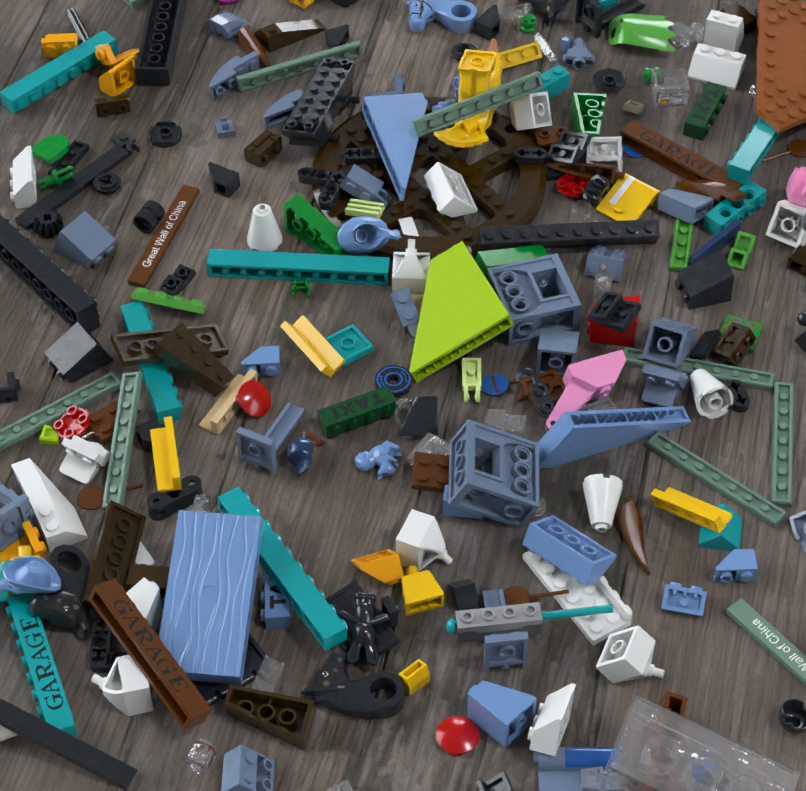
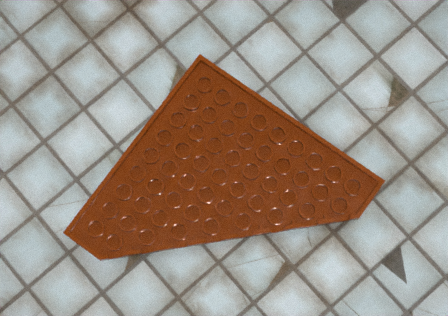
M759 0L755 113L777 133L806 122V2L804 0Z

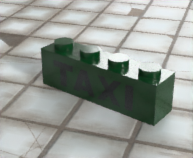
M709 81L706 83L685 120L683 135L703 140L705 135L709 134L711 124L714 125L717 114H720L722 110V104H725L727 101V86Z
M387 385L317 410L318 424L327 439L336 437L345 432L356 430L359 427L397 414V400Z

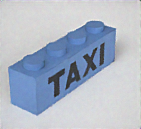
M265 572V574L261 575V586L265 587V591H261V604H265V609H261V621H265L266 629L291 628V605Z

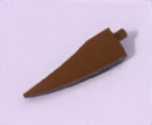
M243 25L238 30L237 42L247 54L253 51L256 52L259 65L262 68L272 66L251 29Z
M577 162L574 165L548 163L550 168L590 180L593 176L599 175L605 177L611 184H614L617 178H625V172H620L619 167L614 165Z
M628 496L624 499L625 504L616 509L615 519L630 552L645 573L650 575L644 547L642 518L636 503L631 496Z

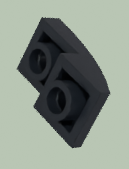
M179 264L173 275L168 274L159 289L173 296L178 295L192 281L196 272L194 269Z

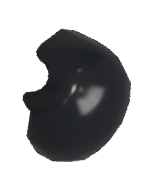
M793 698L785 700L778 714L781 726L792 734L806 732L804 702Z

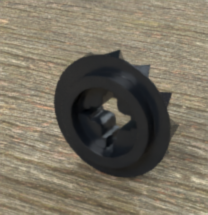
M459 43L453 46L451 54L453 59H457V62H459L464 55L465 49L477 50V48L470 43Z
M102 173L93 180V187L96 192H101V194L107 192L110 194L111 191L116 192V189L120 188L121 179L115 173Z

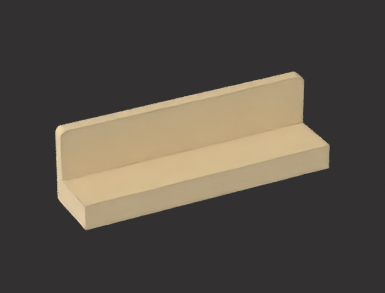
M250 369L245 376L237 374L200 422L199 427L219 436L241 407L236 402V395H238L241 385L249 380L258 381L257 371Z

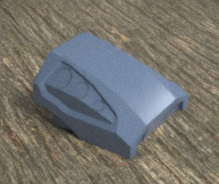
M229 12L220 13L204 21L205 27H208L212 34H222V38L226 41H231L235 36H238V30L243 25L251 27L250 23Z

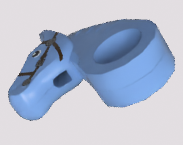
M410 0L406 2V5L409 7V27L414 33H421L425 25L434 19L440 21L453 33L464 34L475 29L474 22L477 18V9L470 2L463 0Z

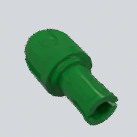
M68 166L59 171L55 168L52 170L51 175L38 179V184L46 182L40 185L42 190L54 184L60 186L64 180L75 176L76 172L61 177L60 174L73 169V167Z

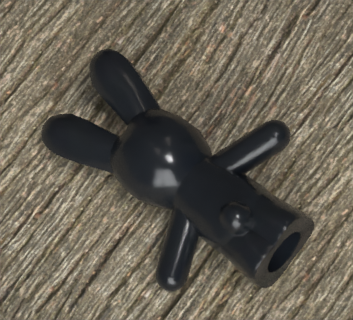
M356 593L354 595V615L344 610L338 612L339 618L355 625L351 633L352 644L346 659L349 664H355L358 661L361 647L365 649L368 664L376 666L378 663V654L374 645L376 632L373 626L388 622L390 615L385 613L374 617L375 594Z

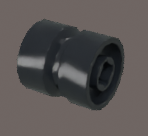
M148 200L134 216L133 223L141 232L151 233L164 217L165 210L158 202Z

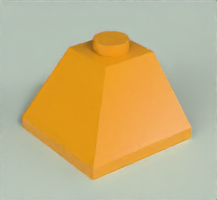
M130 55L98 78L100 91L109 96H117L137 82L133 55Z
M391 549L351 560L354 566L387 583V585L398 583L399 579L404 576L399 554Z

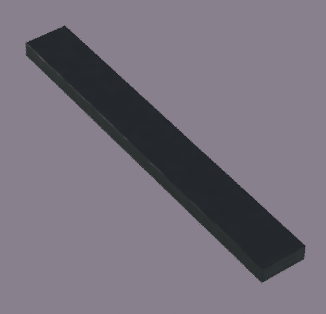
M118 145L114 146L75 174V176L68 179L15 218L16 223L26 230L31 229L34 226L33 218L36 217V213H42V210H57L90 186L96 176L109 172L127 159L129 152Z
M0 698L1 726L127 791L137 773V769Z

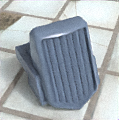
M651 364L649 366L644 365L642 374L647 382L642 394V400L656 406L673 407L681 390H684L689 381L687 374Z

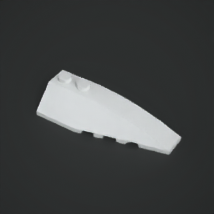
M30 458L11 464L23 493L29 497V506L33 510V516L49 552H52L57 546L63 544L72 545L88 539L74 506Z

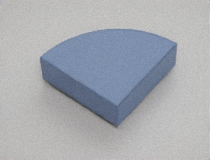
M567 36L561 39V52L566 54L567 50L572 47L574 40Z

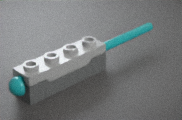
M539 602L460 610L455 611V620L451 618L447 621L446 629L453 635H455L456 630L458 643L484 640L485 636H490L491 634H508L515 631L536 635L542 634L543 620L613 613L612 604L556 611H541Z

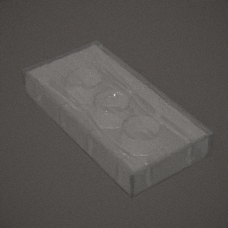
M636 695L627 709L602 779L627 791H795L800 772Z

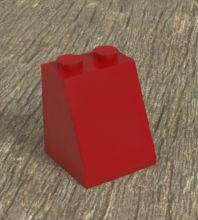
M641 295L623 297V299L640 303ZM638 314L624 333L602 326L588 317L587 321L591 322L587 324L586 334H590L589 342L634 348Z

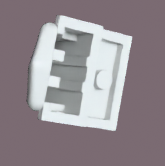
M622 136L592 137L587 147L586 163L618 166L619 171L622 172Z
M76 435L71 440L65 437L61 445L67 448L65 450L67 455L59 470L77 481L89 484L101 467H104L109 461L110 452L101 444L88 442Z

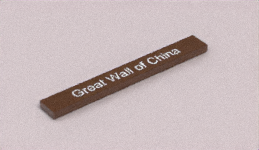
M182 185L130 275L128 285L146 288L199 195V188Z

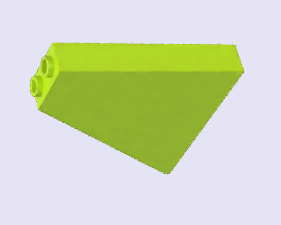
M463 241L430 260L409 369L417 383L515 325Z

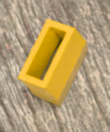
M420 659L399 673V677L405 686V692L409 696L430 682L428 666Z

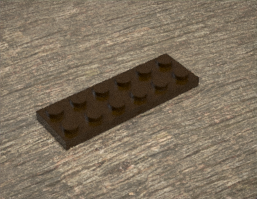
M217 323L187 326L214 356L228 355L230 349ZM174 328L112 334L110 340L123 367L164 362V360L158 356H153L150 352L156 343Z
M112 500L107 504L81 601L82 604L92 609L95 608L88 598L95 585L115 578L124 588V591L128 592L126 583L131 564H135L146 521L145 516Z

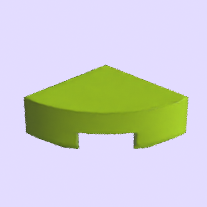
M44 425L39 438L40 444L59 446L57 432L51 426Z

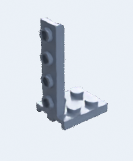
M287 403L265 436L255 433L250 429L239 427L236 431L239 462H250L253 464V468L258 470L265 468L270 470L271 475H274L277 471L276 455L305 415L306 409Z
M1 482L0 504L4 507L0 509V552L24 536L23 522L29 520L32 527H37V523L33 520V510L28 503L29 497L24 493L18 496L12 489L6 488Z
M503 589L482 591L484 608L506 606ZM515 631L508 634L485 636V672L489 671L491 667L501 666L502 670L510 669V665L522 664L523 668L527 667L528 632Z

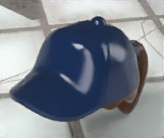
M303 431L299 438L294 439L288 444L287 459L296 468L297 477H300L309 469L314 447L325 444V441L309 431Z

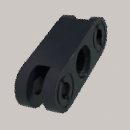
M190 475L181 479V490L161 493L157 491L147 498L150 518L155 521H161L176 514L179 510L199 502L203 497L201 479L198 476Z

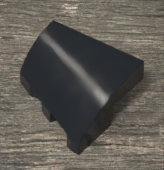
M438 396L413 397L410 404L411 408L406 413L405 423L402 430H399L398 436L439 435Z

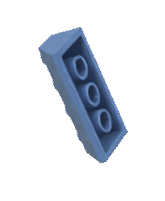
M554 515L529 523L523 545L529 548L532 553L540 555L546 562L554 564L563 573L571 575L580 584L586 586L598 581L617 557L615 553Z

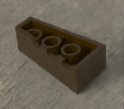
M183 323L179 324L158 341L150 352L153 356L163 359L164 363L168 366L172 365L181 371L180 374L184 377L188 376L193 379L196 385L214 397L225 390L235 378Z
M232 684L229 685L224 702L227 715L301 750H306L316 713L313 700Z

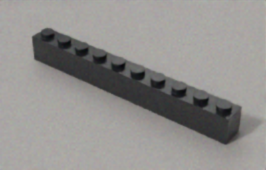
M658 219L488 226L480 227L477 236L480 252L542 245L544 249L592 247L596 245L656 244L660 237Z

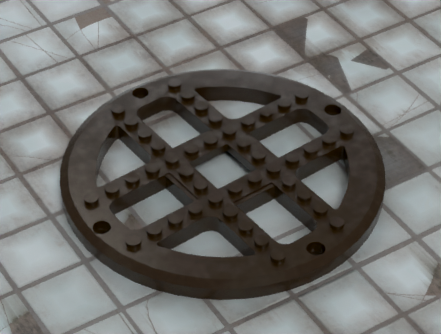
M424 96L428 101V109L425 115L432 113V106L437 105L439 102L456 98ZM496 110L493 113L492 123L485 130L488 138L495 140L503 148L471 165H468L456 154L464 148L447 145L446 142L438 140L437 137L430 133L419 137L411 171L433 160L435 163L439 162L461 174L474 203L491 219L477 227L471 228L464 225L457 217L451 218L446 214L442 215L436 208L437 205L431 197V191L428 188L425 189L410 175L404 201L384 210L380 220L387 224L388 229L397 230L401 228L398 219L412 217L413 221L425 219L443 236L425 237L401 234L400 239H389L381 249L366 254L374 257H390V261L393 262L394 252H406V249H408V239H415V249H417V252L430 253L431 260L463 241L475 260L479 252L477 234L480 227L531 225L538 215L545 197V163L542 165L518 164L513 158L516 148H538L537 144L525 130L517 131L511 119ZM362 111L348 118L331 132L339 133L340 140H329L324 144L323 148H319L312 168L340 172L343 164V150L347 148L375 147L374 141L369 138L372 134ZM367 164L373 170L370 174L384 182L381 188L384 190L389 189L398 197L385 164ZM513 167H517L520 182L511 203H507L485 182ZM312 185V194L317 210L337 228L340 229L343 223L356 217L345 215V208L350 203V199L358 198L343 190L332 209L321 210L318 205V197L324 187Z

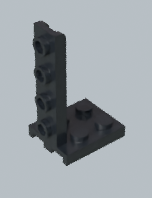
M577 0L575 23H581L583 29L586 32H592L594 38L597 39L601 37V29L609 26L612 19L622 14H633L645 8V3L639 0H623L603 10V5L597 0Z

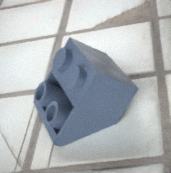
M239 745L224 754L221 791H273L274 760L243 745Z

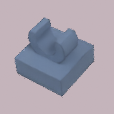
M227 116L220 117V122H215L219 139L235 136L232 120H227Z

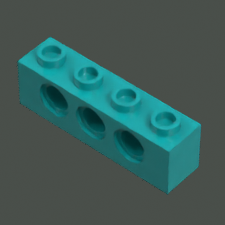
M749 180L746 185L744 184L739 188V190L747 193L745 199L733 202L728 198L723 200L705 214L703 228L717 235L734 220L737 219L742 222L743 219L751 216L756 209L765 204L767 190Z

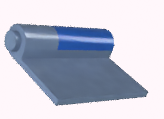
M559 747L556 756L537 751L533 752V763L538 765L539 791H620L618 747Z

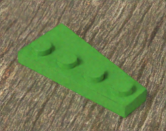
M141 287L133 290L131 299L204 314L207 307L201 300L192 299L190 301L186 300L183 296H171L164 292H155Z

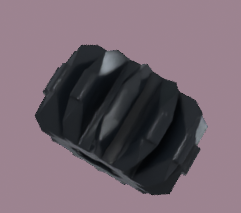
M593 176L584 190V200L592 205H599L609 191V180L603 176Z
M42 210V213H36V217L33 218L34 230L40 237L46 236L47 239L50 236L55 237L56 234H59L64 229L63 217L57 210Z

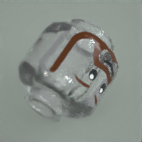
M199 739L190 744L185 756V762L189 765V770L200 774L201 771H209L217 756V751L214 748L215 745L212 742Z

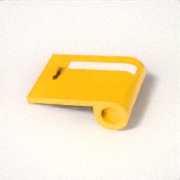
M625 173L624 179L617 178L616 183L597 206L596 211L614 221L638 220L649 205L652 207L657 205V199L661 191Z

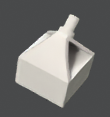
M548 91L531 93L510 102V118L517 131L552 126Z
M785 199L778 201L766 235L795 248L800 244L805 246L806 231L803 230V220L806 208L789 203Z
M408 239V249H406V252H394L392 293L408 287L411 294H424L430 265V253L417 252V249H415V239Z
M412 509L396 538V553L399 554L401 566L407 568L417 566L420 571L436 558L442 559L449 565L453 559L447 554L445 542L435 517Z
M639 625L609 634L596 665V669L612 683L635 680L647 676L652 677V675L663 678L665 670L656 668L655 665L651 664L656 641Z
M129 655L117 657L107 677L102 678L97 674L93 675L91 681L99 685V688L103 690L104 696L127 716L154 711L148 680Z

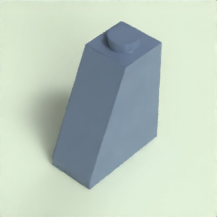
M667 189L661 192L657 199L658 210L690 224L703 219L705 214L713 209L714 198L675 189Z

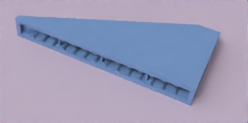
M423 93L366 96L363 98V115L400 201H404L419 141L412 120L424 116L428 109V101L424 98Z
M683 406L564 412L538 442L539 469L553 468L653 436L658 431L663 433L690 424L691 420Z

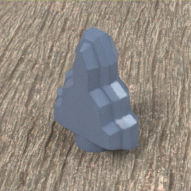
M579 37L572 43V47L567 50V54L563 55L562 63L567 67H573V69L580 71L594 65L595 56L591 54V50L586 48L584 40Z

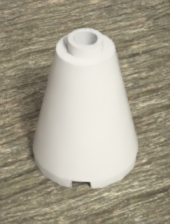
M258 204L253 208L247 244L252 250L273 252L278 249L280 243L282 244V234L271 207L267 204Z
M697 369L691 374L690 383L699 414L702 417L706 416L708 419L724 415L728 411L729 405L731 404L732 406L734 396L731 390L704 369Z
M594 474L587 476L583 482L590 524L596 532H606L613 523L623 488V481L613 475H610V478H604L603 474Z

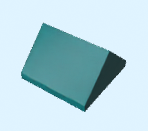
M725 503L720 504L716 507L732 513V519L720 534L700 526L698 547L725 551L740 549L742 517Z

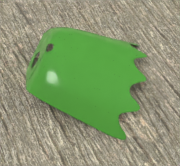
M622 14L612 19L609 24L608 43L611 45L620 43L674 52L675 49L669 44L668 39L675 37L677 34L668 29L670 25L674 24L664 19L669 16ZM615 28V35L611 38L612 31Z

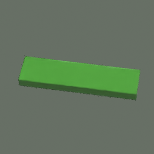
M676 218L669 272L676 273L688 267L693 224Z

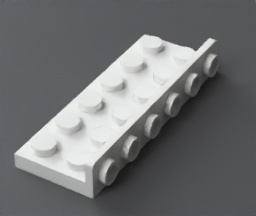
M530 550L523 553V560L549 592L569 590L568 594L553 596L564 610L612 604L613 613L570 617L592 645L609 637V634L619 632L631 625V608L622 602L617 591L612 590L603 575L598 581L586 586L580 584L571 575L563 573L554 564L546 562L540 555L532 553Z

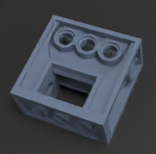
M557 253L487 268V280L515 324L503 331L509 346L540 339L542 328L563 331L580 330L581 303ZM552 293H555V295H556V296L549 297V298H544V299H543V297H542V295H547V294H552Z
M468 419L450 441L448 505L521 528L540 507L539 443ZM475 466L480 467L481 471L476 470Z

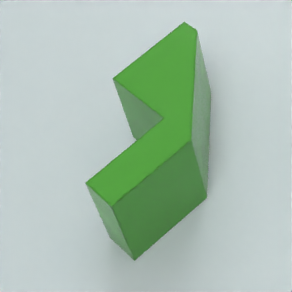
M738 231L734 247H731L727 260L729 266L742 270L745 269L756 241V235Z

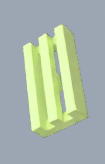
M350 199V203L345 208V215L356 217L371 216L380 219L385 209L384 203Z

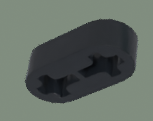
M518 147L514 151L513 159L518 164L542 165L546 162L547 152L542 148Z
M729 380L726 387L731 390L734 396L731 407L736 412L744 413L749 409L750 398L739 380Z

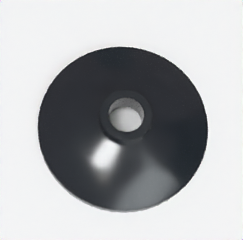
M602 69L594 74L593 84L602 91L615 92L625 86L626 77L619 70Z

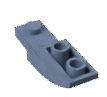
M253 51L243 58L235 56L225 63L216 72L209 84L210 99L213 100L237 86L236 76L250 73L258 68V54Z

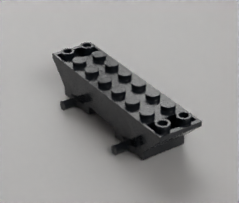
M333 58L323 59L282 129V134L289 138L290 145L323 148L324 144L329 140H340L339 133H331L334 119L339 110L343 111L348 104L360 103V97H351L353 94L352 87L356 61Z

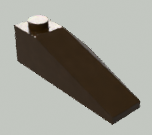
M318 19L281 22L261 28L254 32V35L271 53L326 30V27Z

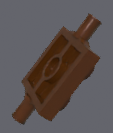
M555 369L538 374V377L548 387L554 405H556L566 387L562 377L557 374ZM531 378L520 380V386L524 393L514 397L516 403L528 400L536 412H538L531 395Z
M117 401L90 414L89 431L83 433L80 438L87 441L94 437L103 445L112 441L118 406Z

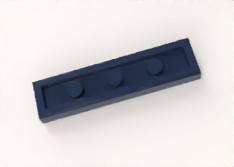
M737 219L691 254L689 266L720 251L737 237L738 231H740L741 222Z

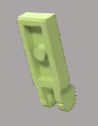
M462 358L464 403H468V391H476L475 400L476 403H480L481 358Z

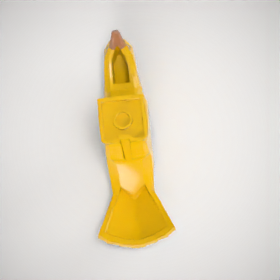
M491 39L487 51L465 49L458 65L460 74L458 102L501 86L503 60L499 54L496 39ZM495 108L457 122L454 127L434 131L433 135L438 140L454 147L464 148L482 145V143L489 141L485 130L492 123Z

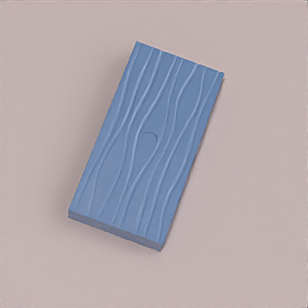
M183 510L178 512L159 637L191 681L242 685L264 528L262 517Z

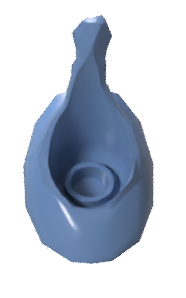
M371 216L354 217L343 223L338 232L339 245L346 252L354 254L374 252L381 249L389 239L398 240L401 238L400 231L388 229L385 222Z
M31 555L17 557L7 563L2 572L5 578L0 580V593L4 591H11L15 594L53 593L61 589V579L56 569L45 559Z

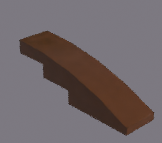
M683 180L675 184V186L689 193L712 197L717 201L728 198L733 202L744 200L747 194L732 186L707 180Z

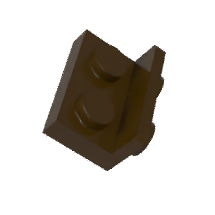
M128 94L94 99L97 117L131 112Z
M732 322L712 352L716 356L729 360L732 366L737 367L748 350L754 345L756 337L749 327Z

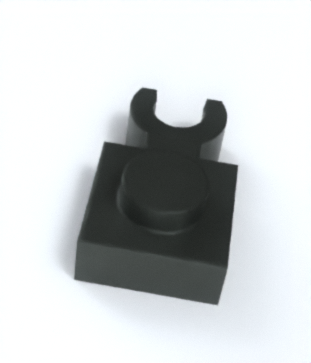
M126 130L111 137L112 143L127 149L131 156L133 155V149H136L138 152L140 151L139 144Z

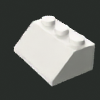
M698 43L692 57L687 79L703 83L709 81L727 86V89L735 90L744 72L746 55Z
M27 146L13 160V168H10V175L13 178L10 180V187L13 190L10 192L11 202L15 203L16 209L30 208L37 203L36 167L32 148Z
M437 162L424 175L426 186L431 191V197L437 205L436 208L442 215L446 214L452 218L475 213L478 210L461 174Z
M571 683L547 695L545 703H540L538 715H535L533 727H530L527 740H531L530 750L556 756L570 720L576 684Z

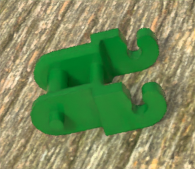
M307 277L305 280L296 281V278H294L292 282L294 284L292 285L293 298H295L296 289H306L308 297H310V284H307L309 283ZM298 284H305V286L296 287Z

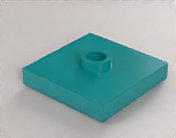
M354 324L325 338L345 360L342 367L374 351V346Z

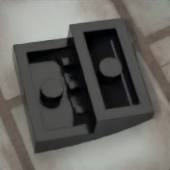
M562 130L558 143H552L546 159L574 165L586 151L592 136L586 133Z
M605 291L588 314V317L602 326L624 333L641 310V304L624 300L622 294Z

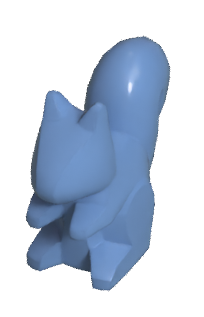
M386 440L383 444L373 447L370 452H360L355 457V466L361 471H369L375 465L379 466L377 475L378 479L382 480L384 477L391 476L396 472L395 467H398L399 464L397 463L398 460L394 457L402 456L399 452L400 447Z

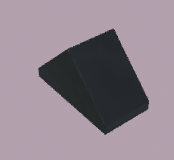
M348 24L325 31L326 45L329 49L346 44L350 38Z
M466 579L449 583L457 611L479 609L474 582Z

